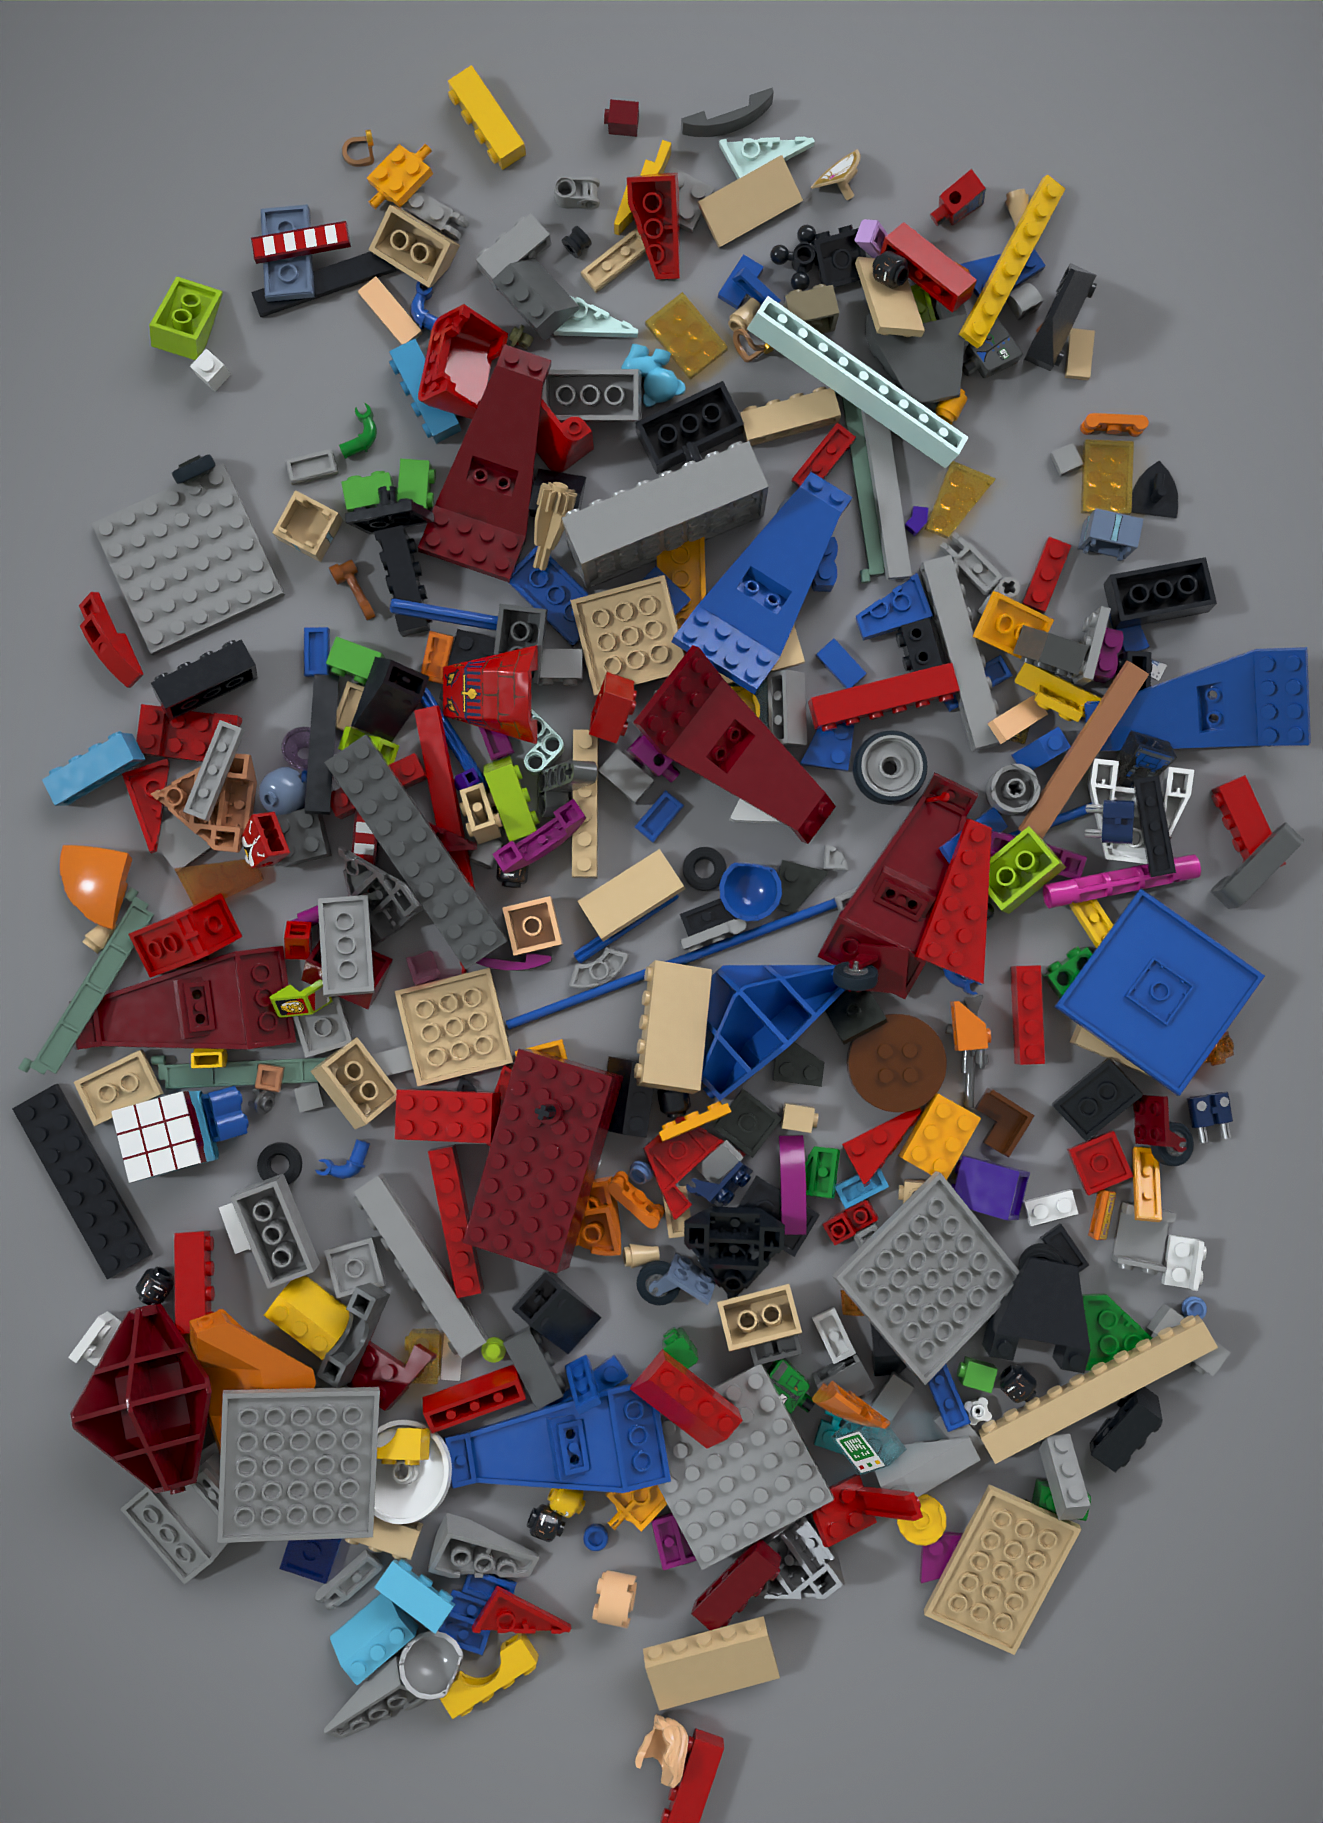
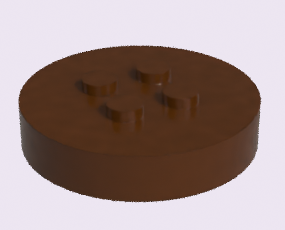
M886 1014L887 1023L851 1041L846 1061L848 1076L853 1088L861 1098L874 1107L888 1112L912 1111L929 1102L942 1086L947 1069L945 1049L937 1033L922 1020L910 1015Z

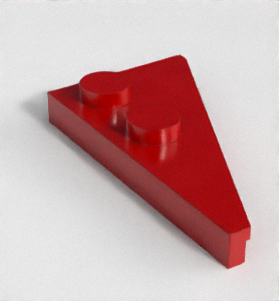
M499 1586L495 1588L472 1625V1631L475 1633H480L481 1630H497V1633L535 1634L536 1631H551V1634H561L563 1632L569 1633L572 1629L570 1623Z

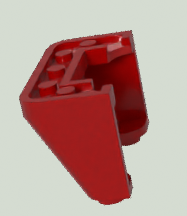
M465 304L440 316L435 321L430 335L418 392L419 401L430 407L473 419L487 387L492 360L499 357L504 344L507 345L508 333Z
M542 399L536 452L551 471L564 472L594 449L592 430L583 419L576 416L570 417L561 423Z

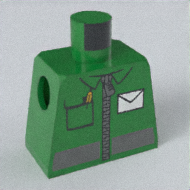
M786 1358L774 1361L767 1370V1373L789 1414L793 1412L796 1406H799L808 1413L815 1404L812 1401V1397L806 1394L810 1387L809 1381Z

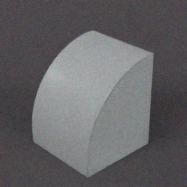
M1025 283L1011 291L1006 301L1016 319L1020 320L1038 310L1043 302V298L1032 284Z

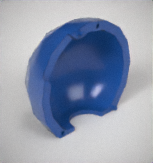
M733 863L723 873L719 885L720 898L725 909L734 917L744 921H759L769 916L779 905L782 896L781 880L773 867L761 864Z

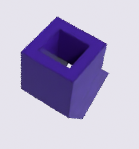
M913 506L911 510V518L904 526L914 537L927 523L928 507Z
M474 768L456 775L454 779L455 788L458 791L474 786L480 781Z

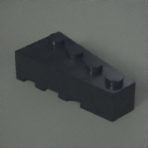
M403 525L374 531L375 539L382 547L379 555L384 570L388 573L385 579L389 592L393 595L392 599L424 604V600L428 599L425 585H420L418 576H422V570L419 561L415 562L413 553L417 552L414 538H409ZM394 614L398 631L402 637L430 631L429 623H432L433 620Z

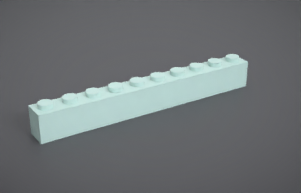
M767 296L747 327L748 331L945 469L960 454L968 436L769 296Z

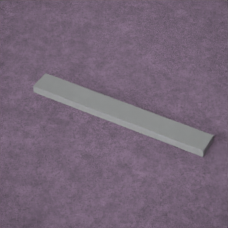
M861 410L886 580L910 578L912 573L890 429Z

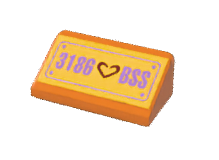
M1105 1189L1097 1192L1088 1233L1095 1240H1106L1116 1192Z

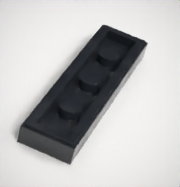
M1159 775L1132 780L1149 876L1155 877L1176 873Z

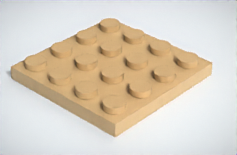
M665 575L570 600L595 696L600 691L606 672L633 680L635 686L668 677L685 655L683 649L672 643V639L679 629Z
M491 968L394 991L417 1086L513 1063Z

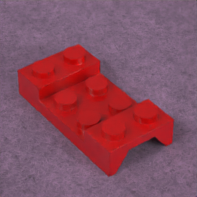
M141 704L136 741L143 755L203 762L219 720L240 727L242 718L238 715L190 711L169 721L161 706Z

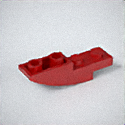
M90 592L79 605L85 619L81 623L80 628L91 648L107 669L127 688H131L144 675L126 634L117 633L100 593Z

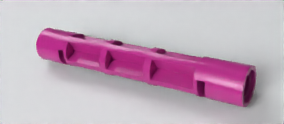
M1194 854L1174 858L1176 873L1150 877L1148 865L1143 864L1043 885V898L1049 909L1072 904V901L1079 903L1139 889L1171 884L1174 881L1180 882L1199 878L1201 866L1197 856Z

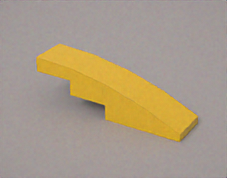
M662 140L655 162L645 159L640 175L664 173L671 156V142ZM627 186L614 222V234L620 235L634 220L628 205Z

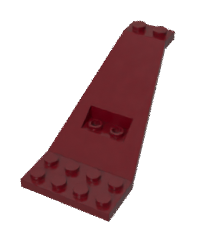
M504 344L495 369L433 508L434 522L427 523L418 546V552L510 583L527 537L542 392L551 368V360ZM478 475H483V476H484L483 479H478V478H476V477H477ZM501 483L508 484L506 487L500 486Z
M692 645L633 722L660 754L790 827L801 842L809 844L836 807L826 792L722 678L697 646Z
M934 772L919 800L838 915L817 957L837 965L855 959L859 954L860 943L909 948L905 995L894 994L902 999H906L926 964V961L916 958L915 954L949 867V863L939 850V847L963 830L966 817L975 803L978 793ZM943 792L950 794V798L946 803L942 801L925 803L927 798L941 796ZM892 889L895 891V894L890 895L887 893V890ZM914 900L917 902V905L912 906L909 904V901Z
M283 946L234 951L105 994L76 1041L75 1050L93 1047L247 1050L295 1043L293 1016H277L269 998L288 986ZM194 990L198 991L200 994V997L198 999H194L192 997V992ZM197 1015L203 1017L201 1024H198L195 1020Z

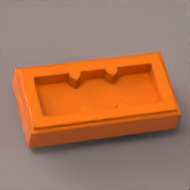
M432 630L429 632L421 673L429 676L428 681L443 684V667L448 666L455 636Z

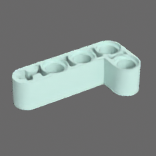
M531 709V719H537V723L542 725V730L537 734V744L525 756L524 764L529 773L539 775L542 770L548 769L562 755L564 743L561 737ZM550 740L559 742L560 745L556 751L552 752L546 749V745ZM534 757L542 759V765L538 769H532L529 765Z

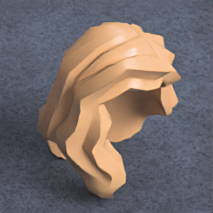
M656 1714L653 1730L644 1737L643 1743L637 1751L635 1758L636 1767L641 1768L644 1758L653 1757L657 1759L662 1767L661 1783L674 1788L683 1776L688 1748L686 1729L678 1721Z

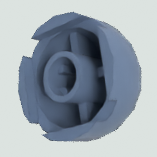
M280 767L263 778L259 786V798L263 807L268 812H275L276 815H285L305 808L306 782L301 781L298 777L300 774L290 767Z

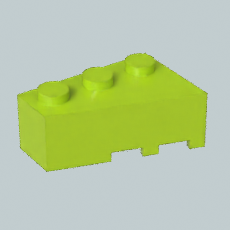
M511 755L483 765L484 776L509 842L537 830L536 825L540 823L535 810L530 811L527 803L531 801L527 787L522 789L520 779H523L519 766H514Z

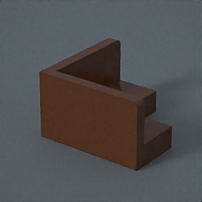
M990 1088L985 1090L975 1107L976 1110L995 1121L983 1143L1009 1158L1035 1115Z

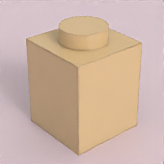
M784 1103L780 1127L782 1129L812 1133V1127L816 1128L818 1123V1113H815V1108Z

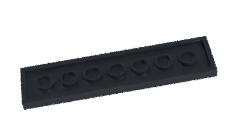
M59 1084L52 1085L12 1108L106 1279H110L153 1254Z

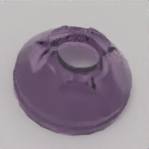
M310 727L295 728L288 732L282 741L281 750L284 759L291 767L298 770L308 769V759H301L298 756V752L302 748H309Z

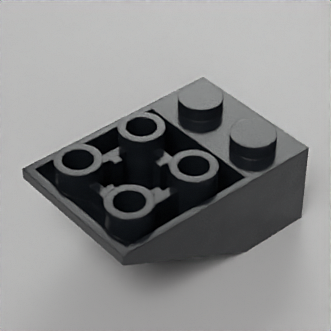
M375 657L351 726L392 742L422 700L429 676L394 660Z
M547 1270L543 1271L512 1307V1310L528 1325L567 1354L576 1347L602 1318L559 1277Z

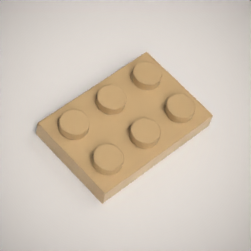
M143 1050L130 1054L74 1081L94 1126L112 1119L111 1111L146 1102L164 1094Z

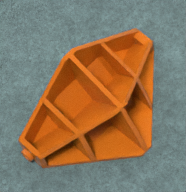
M218 1309L214 1313L189 1321L191 1350L210 1380L212 1394L208 1420L220 1455L223 1390L302 1389L315 1387L316 1380L311 1367L249 1333L224 1309Z

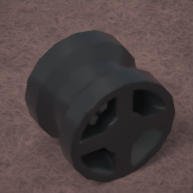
M578 226L572 229V233L569 236H565L562 239L564 247L575 258H579L582 255L584 248H589L592 245L588 235Z

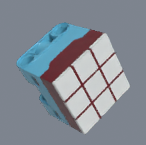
M182 1091L111 1111L129 1183L154 1178L219 1159L217 1142H213L211 1139L207 1117L202 1106V1091Z

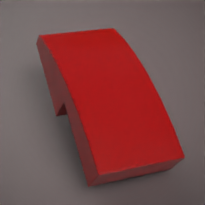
M866 1198L842 1210L822 1225L833 1244L837 1245L854 1236L857 1231L876 1222L878 1216Z

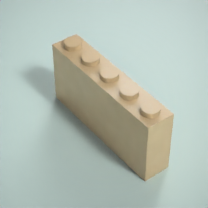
M655 960L649 967H646L644 980L647 981V990L642 995V1005H645L644 1015H641L639 1029H642V1037L637 1043V1054H640L639 1063H636L634 1069V1078H637L636 1086L691 1094L700 1091L712 969Z
M764 1616L643 1649L645 1669L659 1711L780 1678Z

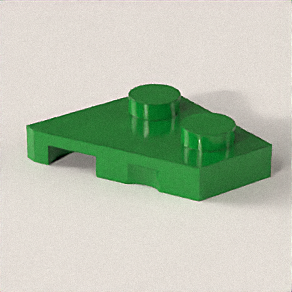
M813 1147L805 1163L806 1196L834 1199L840 1157L839 1149Z

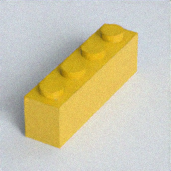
M472 65L448 80L450 91L447 93L455 106L457 104L460 106L464 121L467 125L472 124L477 140L481 145L485 143L489 149L487 150L488 156L494 164L498 163L501 169L504 170L526 155L523 140Z

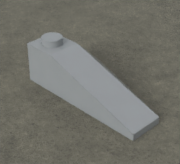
M970 1436L940 1439L934 1442L923 1443V1441L915 1442V1444H891L875 1452L885 1466L874 1470L881 1488L910 1491L919 1497L979 1462L981 1459Z
M446 1513L436 1532L428 1572L449 1578H460L461 1574H474L475 1578H483V1574H497L499 1577H530L539 1560V1554L470 1519Z

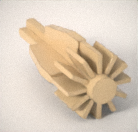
M548 482V484L542 483L536 503L539 507L535 516L534 544L538 548L533 567L543 571L547 568L551 550H554L555 546H557L564 531L562 518L566 516L567 512L574 509L577 497L575 490L568 489L567 485L560 482H553V484L551 482Z

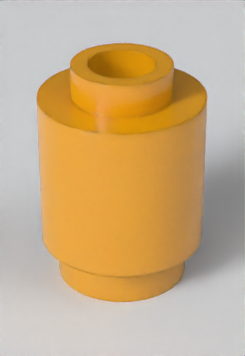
M960 389V397L939 401L935 409L936 415L952 425L953 421H957L968 400L965 391Z

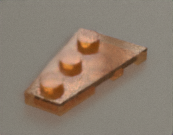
M245 859L174 868L193 905L219 893H222L224 899L264 880L259 868H252Z

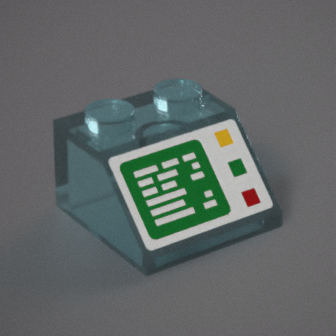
M848 1421L831 1436L832 1440L859 1475L888 1467L907 1450L890 1426L887 1429L874 1428Z

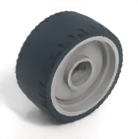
M882 731L869 737L859 747L853 762L854 780L859 790L870 800L885 805L899 804L913 797L922 787L927 775V757L919 742L912 736L900 731ZM891 763L895 767L894 774H886L883 770V765Z

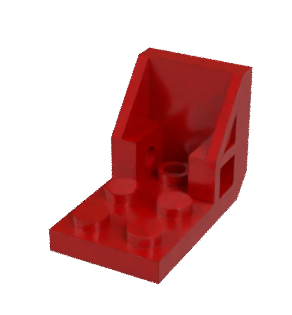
M222 893L128 934L150 978L197 961L243 937Z

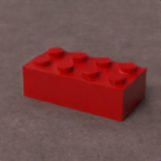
M396 1090L395 1139L491 1144L499 1118L500 1092Z

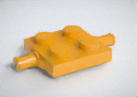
M399 144L367 177L370 185L378 191L368 201L369 204L376 210L384 200H387L401 208L433 175L431 168L423 162L432 152L431 148L424 144L416 153H413Z
M658 1485L626 1493L607 1492L605 1494L618 1511L607 1522L614 1530L625 1519L633 1523L642 1532L667 1505Z

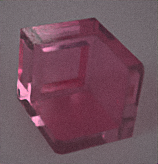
M432 951L406 958L415 986L441 978Z

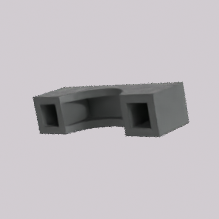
M372 1283L355 1288L346 1308L349 1311L347 1327L337 1344L326 1353L316 1375L317 1377L335 1388L351 1383L388 1301L389 1293Z

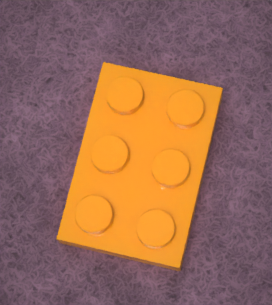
M993 591L972 637L1021 659L1022 656L1014 654L1013 651L1023 625L1049 632L1054 620L999 592Z

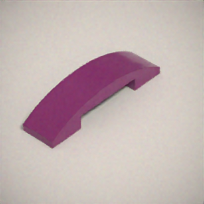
M574 799L554 811L553 813L556 817L517 844L513 840L492 854L504 873L518 870L544 857L565 842L582 825L586 816Z
M992 831L990 856L995 855L1016 836ZM1047 844L1066 866L1058 875L1072 879L1081 877L1087 859L1086 856Z
M527 953L525 963L483 958L476 964L498 970L521 971L546 965L552 962V956Z
M803 1135L779 1136L781 1222L785 1224V1235H806Z

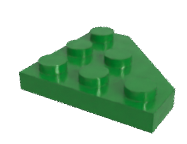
M1082 1294L1091 1349L1086 1371H1091V1368L1100 1362L1107 1363L1114 1359V1355L1126 1350L1128 1352L1132 1350L1141 1340L1152 1339L1107 1294Z

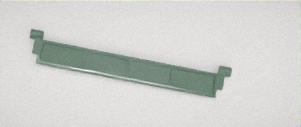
M841 396L846 429L856 436V440L849 449L868 569L860 570L861 583L871 582L870 576L883 575L885 567L861 409Z
M132 887L129 888L124 898L131 901L132 904L34 1062L25 1057L18 1069L26 1073L32 1068L43 1075L47 1070L57 1074L134 949L128 934L148 926L154 916L153 913L146 910L149 904L136 897L139 891Z
M152 1055L151 1063L152 1065H158L159 1080H165V1089L255 1085L258 1065L260 1063L285 1067L282 1084L318 1082L310 1071L328 1057L229 1061L226 1067L191 1068V1063L166 1064L165 1055Z

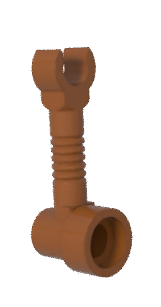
M352 559L338 565L337 563L329 567L337 585L345 581L348 583L366 620L368 621L376 617L354 575L358 573V570Z

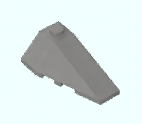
M391 1657L370 1675L324 1728V1733L344 1738L369 1727V1721L381 1718L386 1720L392 1717L391 1712L402 1707L407 1711L427 1699L417 1698L406 1689L400 1678V1657Z

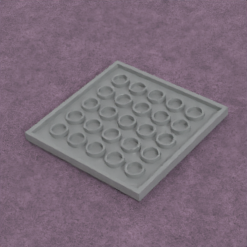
M223 463L209 469L208 474L190 483L185 481L181 484H176L91 523L152 655H156L285 595Z
M935 1171L832 1277L916 1378L926 1385L998 1310L1001 1305L1000 1301L1004 1295L1007 1296L1014 1285L1013 1281L1020 1271L940 1172Z
M763 1364L752 1366L713 1387L715 1391L739 1409L743 1419L727 1440L706 1449L664 1415L660 1416L671 1482L659 1484L658 1487L702 1570L834 1500L829 1486Z
M379 1387L223 1390L217 1543L373 1537Z

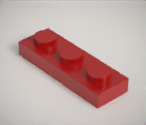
M837 422L794 475L792 482L800 487L810 472L825 479L854 443L856 436Z
M1050 536L1047 538L1022 601L1023 605L1042 614L1046 612L1072 545Z

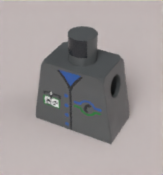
M996 319L981 347L977 349L972 344H968L965 350L968 359L963 362L962 371L966 376H969L977 370L983 378H988L1018 363L1023 353L1000 321Z

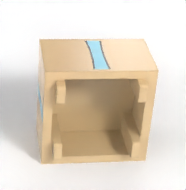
M295 490L272 533L279 541L321 562L343 519L338 512Z

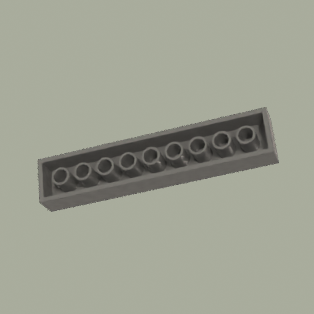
M364 735L324 762L465 969H468L509 941L368 735Z

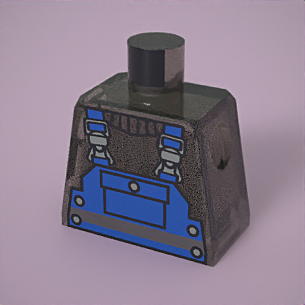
M1131 730L1115 760L1119 761L1118 769L1121 774L1118 783L1123 787L1130 788L1133 785L1132 780L1160 775L1177 758L1170 742Z

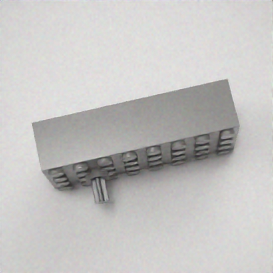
M688 442L682 447L687 460L682 469L674 472L672 470L665 471L658 476L659 478L653 481H641L635 485L636 488L628 491L625 489L619 490L609 499L604 501L598 499L591 502L589 507L585 509H573L567 512L566 516L562 518L566 539L586 590L657 561V556L662 551L674 550L682 546L684 542L696 541L702 537L708 540L764 517L769 486L750 442H736L730 445L728 450L721 453L719 451L709 453L705 456L704 460L696 443Z

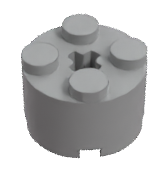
M1010 764L1002 767L989 778L986 786L987 802L991 807H994L999 813L1004 815H1017L1028 810L1037 802L1040 795V785L1035 772L1022 764ZM1012 785L1015 786L1014 790L1017 792L1015 794L1010 793L1009 787Z

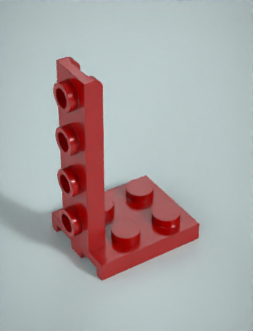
M854 1474L830 1486L829 1488L834 1496V1500L811 1512L824 1547H830L877 1523L875 1516L916 1521L923 1518L920 1510L921 1503L914 1492L864 1487L860 1474Z

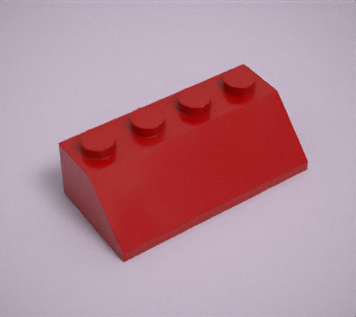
M663 1349L630 1387V1390L706 1449L727 1440L743 1421L740 1411L736 1406Z

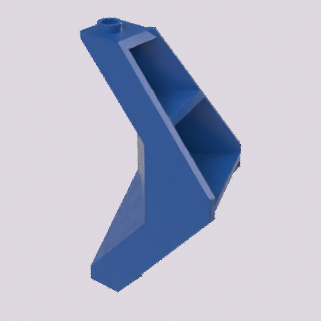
M723 965L712 975L701 1079L706 1085L703 1090L712 1100L716 1097L721 1101L781 1054L846 990L838 987L833 982V970L836 965Z

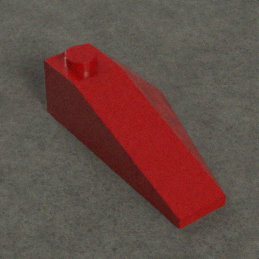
M678 173L627 177L628 205L635 219L639 235L642 238L655 279H680Z

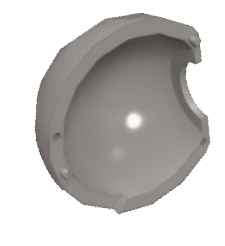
M432 1631L420 1633L408 1642L401 1653L399 1661L400 1678L406 1689L417 1698L427 1700L444 1698L448 1694L463 1659V1652L456 1640L446 1633L438 1631L436 1634Z

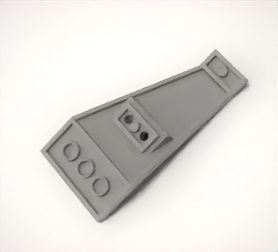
M216 1441L202 1449L197 1483L185 1486L186 1491L170 1495V1490L155 1494L146 1486L120 1509L184 1585L210 1565L228 1545V1543H217L220 1453Z

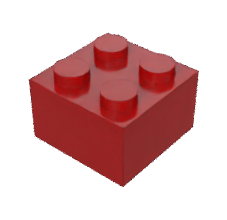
M606 672L591 712L589 735L616 744L620 736L624 737L628 727V715H633L636 707L635 698L637 691L634 690L633 680Z

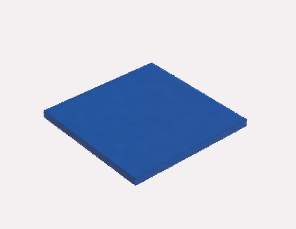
M1139 889L1054 1007L1174 1094L1180 1096L1265 975L1143 889Z

